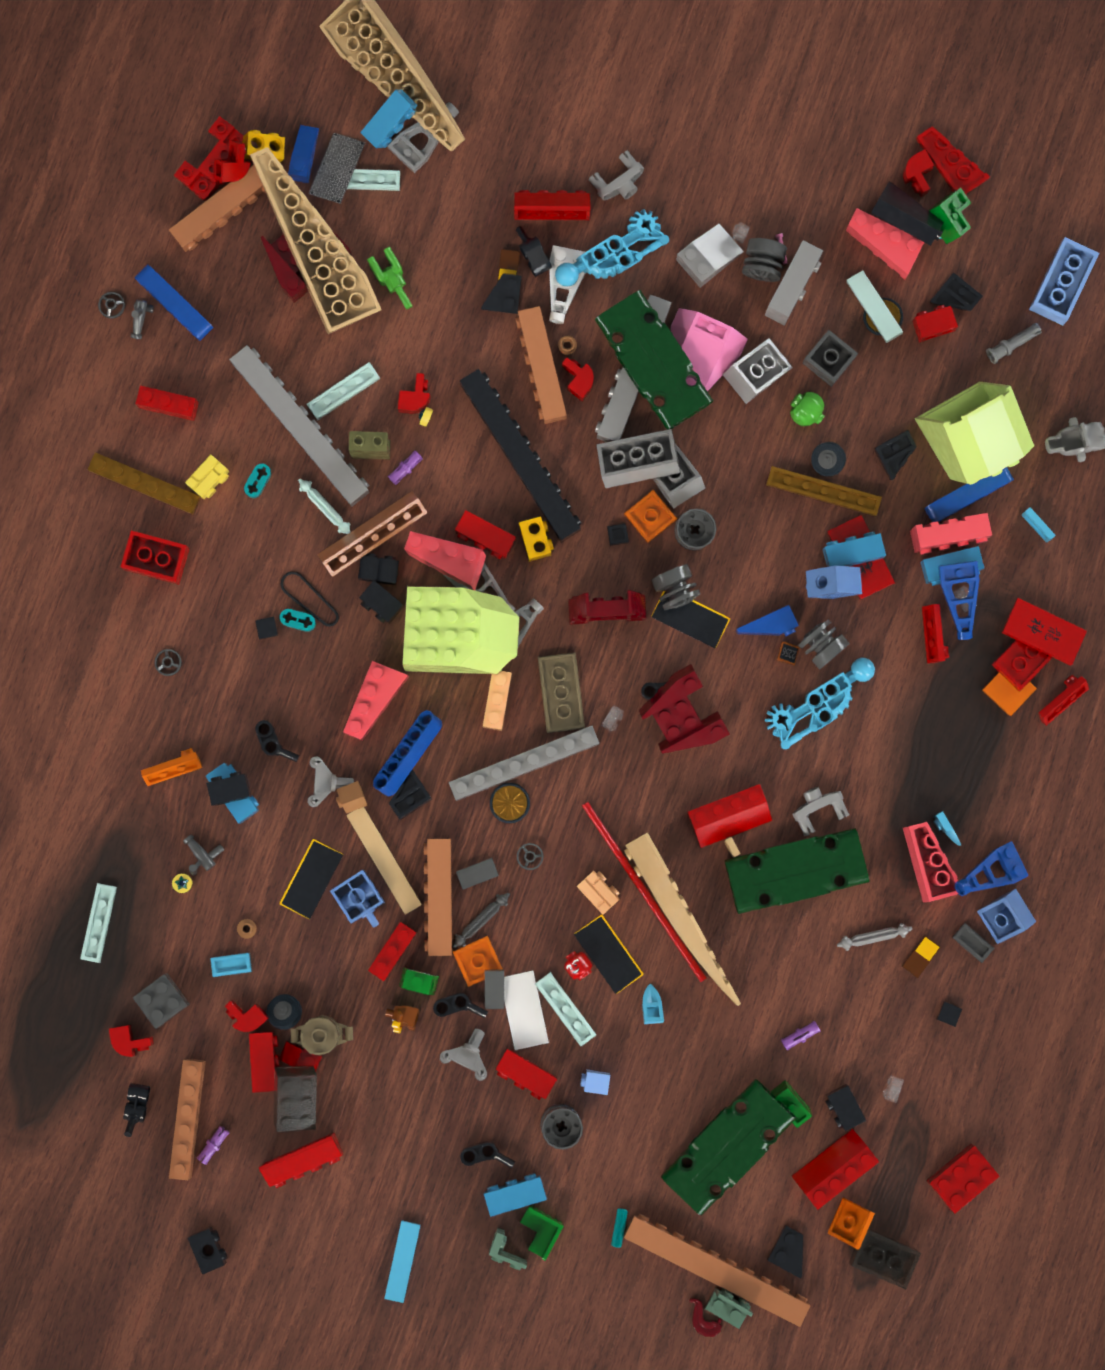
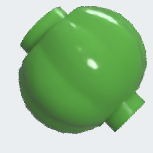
M805 392L803 395L798 393L790 403L792 406L790 411L791 417L800 426H810L814 423L819 424L825 417L822 414L824 401L817 393Z

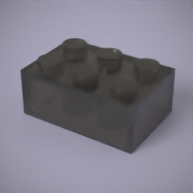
M314 1066L279 1067L274 1069L273 1122L276 1132L316 1130L317 1074Z
M868 1228L860 1249L854 1248L849 1264L906 1290L921 1252Z

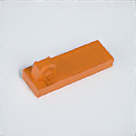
M192 748L181 751V757L143 769L141 774L147 786L200 769L202 764L197 753L193 752Z

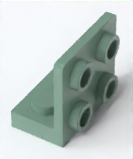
M497 1227L489 1249V1255L492 1256L491 1259L498 1263L508 1262L510 1267L516 1270L526 1269V1259L503 1251L507 1236H505V1230Z
M716 1287L705 1306L706 1310L738 1329L747 1315H753L749 1302L740 1297L738 1300L735 1299L732 1293L724 1288L720 1290Z

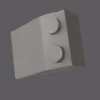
M718 224L677 254L676 260L701 288L744 251L725 229Z
M768 338L734 363L722 375L747 404L793 367Z
M676 443L680 473L653 478L673 509L705 489L701 475Z

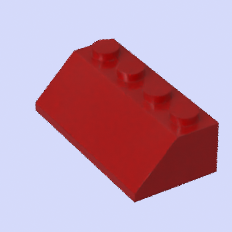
M528 190L514 192V219L590 220V193H586L583 190L575 191V193H567L565 190H558L556 193H549L547 190H539L537 193H530Z
M760 784L687 812L700 848L772 821Z
M852 1128L794 1173L792 1178L818 1210L878 1164L879 1161Z
M334 1132L267 1161L258 1168L269 1187L275 1185V1188H279L287 1184L285 1180L292 1177L293 1180H297L305 1176L304 1172L311 1170L313 1173L322 1169V1164L329 1162L331 1165L340 1161L343 1151Z

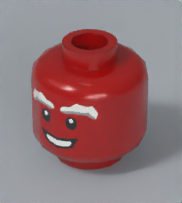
M573 951L565 957L567 961L564 964V968L572 979L581 981L592 973L593 964L584 952L576 953Z

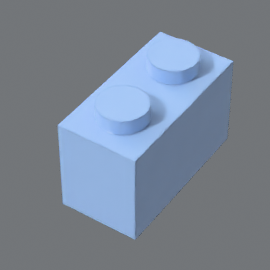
M586 1069V1074L582 1073L580 1085L584 1087V1092L608 1095L610 1073Z

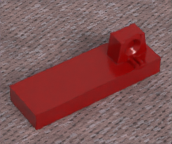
M940 604L923 606L922 615L927 664L943 662L946 658H949L948 646L943 644Z
M1071 675L1064 681L1067 689L1038 713L1044 725L1047 726L1089 690L1085 678L1082 676L1077 678Z

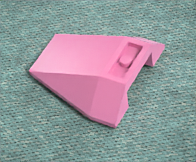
M679 308L671 324L672 334L691 361L692 369L699 375L700 381L707 391L737 361L748 340L733 327L697 311ZM693 378L686 379L688 385L693 386L696 384Z

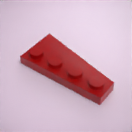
M933 126L916 137L923 150L926 149L933 164L953 192L962 188L964 193L968 194L990 179L987 173L981 171L977 164L973 161L971 162L964 156L962 151L957 150L951 145L950 141Z

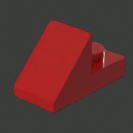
M286 1041L279 1060L294 1068L298 1067L315 1074L322 1055L310 1054L305 1048Z

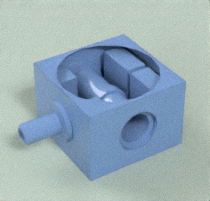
M830 566L806 571L808 598L836 599L862 594L860 567Z
M361 870L330 890L351 924L366 917L373 928L379 925L373 912L376 911L377 907L384 904L385 901L365 870Z

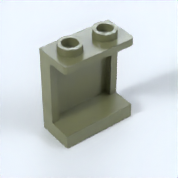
M349 432V453L353 459L390 460L391 441L388 440L387 432Z

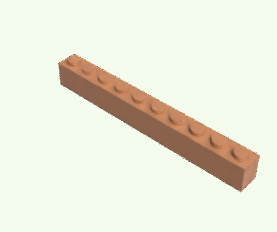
M633 1214L623 1236L625 1239L801 1327L810 1308L806 1297L798 1293L794 1296L789 1293L790 1289L785 1286L779 1285L777 1287L771 1284L772 1280L765 1276L759 1278L754 1275L755 1272L747 1267L741 1269L736 1266L737 1263L729 1258L725 1261L719 1258V1253L711 1249L707 1252L701 1249V1244L693 1240L691 1243L684 1240L685 1236L675 1231L672 1234L666 1231L667 1227L660 1223L654 1225L649 1222L648 1217L642 1214L638 1216Z

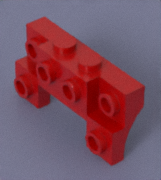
M220 116L208 130L219 142L202 164L196 169L187 161H184L174 174L176 179L187 186L203 201H207L219 185L225 183L213 178L214 160L228 159L229 140H238L243 143L244 135Z

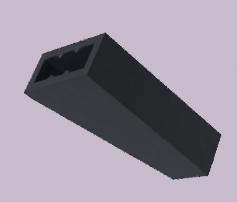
M890 181L888 182L871 213L930 246L934 240L938 241L943 233L941 227L944 222Z

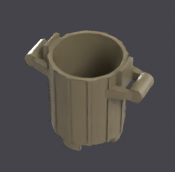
M323 1015L313 1017L305 1025L291 1029V1043L302 1045L310 1054L319 1056L331 1052L339 1044L353 1040V1026L348 1027L337 1023L332 1017ZM343 1028H345V1039H344V1040H343ZM298 1030H301V1034H300V1039H301V1041H299V1033H298Z

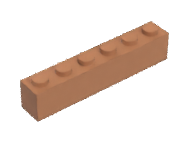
M252 165L242 179L230 182L169 229L173 238L185 252L196 248L199 241L203 238H209L217 227H223L230 217L239 215L243 211V207L247 204H253L260 194L266 193L255 166Z
M540 306L518 311V317L515 318L517 329L521 328L522 336L519 337L521 346L526 347L527 354H524L526 365H530L532 371L528 372L530 382L535 384L536 390H533L535 402L539 401L540 408L537 409L539 419H543L544 424L567 419V414Z
M411 491L318 554V557L333 577L427 514V511L418 497Z
M427 839V843H424V855H427V863H424V874H428V882H424V894H428V901H424V913H428V921H424V931L428 932V940H425V952H428V956H452L451 839Z
M183 1060L169 1179L190 1180L192 1178L206 1062L203 1060Z

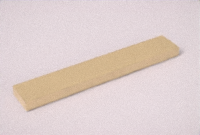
M363 807L346 815L404 914L406 915L421 906L420 900L366 809Z

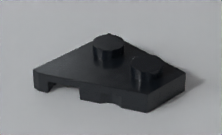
M785 1225L767 1260L800 1279L802 1278L803 1234Z

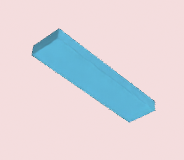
M401 1221L384 1299L404 1303L421 1224Z

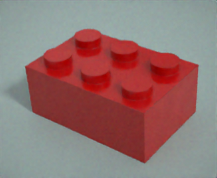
M131 530L120 567L125 571L179 585L190 548L187 545Z
M969 1144L926 1181L950 1211L956 1214L1000 1176L976 1146Z

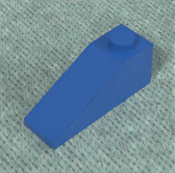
M300 125L288 175L294 181L309 183L319 128Z
M788 605L737 628L736 633L775 636L785 634V636H789L796 632L795 628L799 625Z

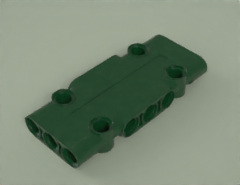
M641 290L631 294L595 318L609 345L615 350V355L642 397L648 400L651 409L655 411L667 430L673 429L713 402L710 394L700 381L699 375L692 369L691 361L668 326L661 322L657 311L651 307ZM646 315H652L654 317V321L647 322L645 321L644 317ZM619 335L623 340L616 343L612 340V337ZM693 378L696 384L690 386L686 383V379ZM660 398L664 401V404L656 406L654 400Z
M856 828L787 843L724 860L738 914L775 905H784L829 894L832 891L869 883V875ZM827 838L834 840V847L831 849L825 846ZM752 856H757L760 860L757 867H753L750 864ZM838 875L844 879V883L840 887L834 883V879ZM763 893L769 897V902L765 905L759 901V897Z
M754 1079L728 1107H725L661 1175L664 1182L701 1216L717 1199L723 1196L729 1187L732 1188L768 1151L769 1146L775 1143L778 1137L796 1120L795 1115L780 1100L776 1101L774 1099L775 1096L757 1079ZM744 1102L746 1109H737L736 1103ZM771 1129L775 1132V1135L767 1137L764 1132ZM688 1157L693 1163L685 1165L682 1159ZM718 1185L721 1191L713 1192L710 1187Z

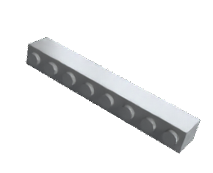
M650 295L647 301L657 311L661 322L665 323L671 302ZM646 315L644 317L645 321L647 322L654 321V317L652 315ZM624 368L622 370L618 369L615 380H618L617 384L610 389L608 395L611 398L609 405H604L601 413L604 415L603 421H598L595 432L598 433L597 439L605 442L621 440L639 392Z
M589 726L449 782L455 800L458 801L599 745V741L593 726Z

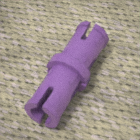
M414 450L387 477L392 483L397 485L407 474L412 473L411 470L423 458Z
M813 1021L801 1029L797 1028L796 1032L781 1039L785 1049L789 1050L800 1042H806V1039L821 1031L817 1023Z
M219 1126L212 1138L206 1141L207 1145L199 1156L196 1157L199 1161L202 1160L201 1163L207 1165L213 1154L219 1151L221 1143L230 1133L228 1130H224V1127Z

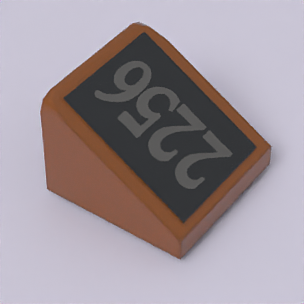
M782 641L776 661L795 666L800 647Z

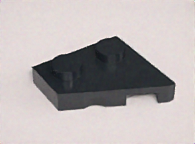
M953 272L930 302L971 312L983 295Z
M503 273L482 305L481 310L518 314L522 275Z
M906 430L874 448L890 480L895 479L896 474L905 465L908 457L917 446L909 430Z
M412 769L397 790V793L392 797L389 805L399 820H402L432 800V798Z

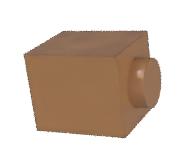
M358 781L336 789L338 793L336 801L339 808H344L346 814L368 806Z

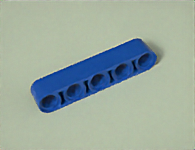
M147 264L134 277L199 341L213 329V326L150 265Z
M1005 467L1002 469L1003 472L1001 474L980 479L971 485L965 484L926 506L924 509L932 522H940L1014 480L1008 468Z
M428 710L423 711L418 716L374 778L373 786L375 789L388 797L397 792L441 730L442 720Z

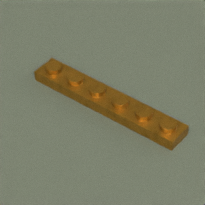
M96 452L87 469L92 473L190 514H194L201 498L196 494Z
M774 466L770 469L766 484L770 487L877 516L882 499L880 496Z

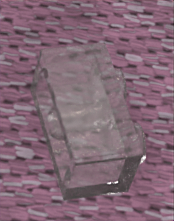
M741 222L738 225L736 224L732 232L733 239L743 244L750 227Z
M964 585L954 591L955 598H965L968 595V587ZM968 603L959 604L964 613L968 611Z
M613 705L601 727L610 732L612 730L615 731L618 726L616 723L618 720H622L624 716L622 713L624 711Z
M892 1075L888 1077L887 1089L883 1091L884 1099L897 1103L904 1080Z

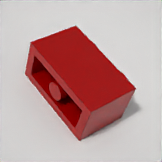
M945 305L938 306L929 313L927 311L919 312L912 321L919 343L954 332L958 328L952 307H945Z

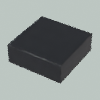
M626 523L607 526L610 546L629 543Z
M275 617L255 620L259 640L278 636Z
M943 1001L937 1020L956 1027L962 1009Z

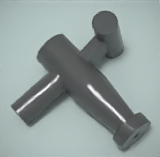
M137 299L134 303L135 310L131 313L133 317V332L130 337L142 339L141 331L145 320V313H153L154 306L147 304L145 300Z
M192 834L183 840L184 844H188L198 860L195 865L189 866L191 875H196L197 869L201 865L206 871L212 869L216 865L213 859L224 851V848L219 844L207 853L194 840Z

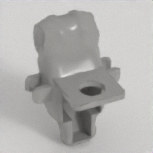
M1074 417L1069 419V427L1060 430L1055 436L1045 439V447L1049 454L1076 455L1078 462H1083L1086 459L1085 453L1105 449V428L1101 422H1091L1088 424L1082 422L1078 425L1077 418Z

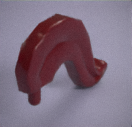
M690 1298V1303L693 1302L695 1304L692 1322L697 1333L705 1337H715L721 1332L722 1325L720 1323L722 1319L718 1318L717 1322L714 1320H704L702 1302L697 1298Z

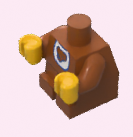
M395 1006L394 1010L387 1009L385 1016L392 1018L393 1032L401 1033L402 1026H406L409 1030L414 1031L419 1016V1009L410 1006Z

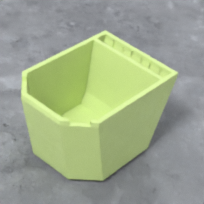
M978 382L915 418L949 478L970 485L991 475L994 477L1003 472L1002 469L1007 466H1015L1019 463V459L1023 458L1034 447L1010 385Z
M407 586L403 667L405 671L498 674L509 661L517 656L519 616L502 597L467 588Z

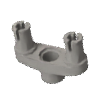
M628 150L624 152L625 155L622 153L619 156V159L628 170L610 184H606L598 172L594 174L595 178L593 175L589 178V181L597 189V194L602 200H608L618 194H621L624 199H629L637 192L638 188L634 185V182L642 175L644 167L640 162H636Z
M819 787L803 793L806 803L792 813L795 821H798L804 836L815 832L809 820V814L824 806L832 804L838 820L850 815L842 800L844 798L841 791L822 795Z

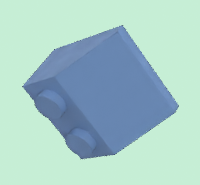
M1016 889L1000 896L977 911L997 944L1026 931L1036 922Z

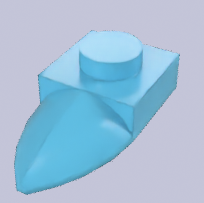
M939 812L934 815L935 820L933 823L939 831L942 830L943 833L945 832L955 844L961 846L945 814Z
M649 984L643 995L642 1011L644 1024L663 1023L664 1016L661 997L655 987Z

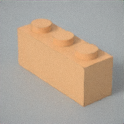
M500 671L498 674H492L483 728L502 731L512 677L511 672Z

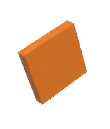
M654 490L624 513L647 543L677 520V517Z
M998 672L982 691L1004 712L1012 716L1037 688L1029 682L1019 692Z
M488 936L453 951L468 987L484 980V970L503 969Z
M843 1197L828 1230V1234L856 1249H860L875 1213Z

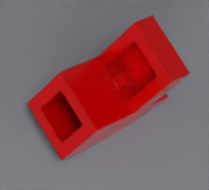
M229 140L228 159L214 160L213 178L221 182H235L247 174L250 162L244 160L246 155L245 143L238 140Z
M926 149L913 155L908 160L903 171L904 183L907 184L912 181V188L915 193H919L920 197L928 194L930 190L923 175L932 171L934 167Z
M566 358L562 363V368L575 377L568 385L567 391L583 402L593 387V371L587 363L581 369V365L572 358L570 360Z
M417 373L415 392L400 390L398 401L399 413L416 414L428 406L431 396L430 393H424L428 389V380L425 379L424 374Z
M233 1000L225 1005L227 1008L225 1012L233 1020L235 1018L238 1020L232 1026L239 1031H254L268 1020L267 1014L258 1004H255L246 1013Z
M131 1025L109 1029L112 1047L122 1056H136L135 1048H137V1051L149 1050V1046L154 1045L153 1037L133 1040Z

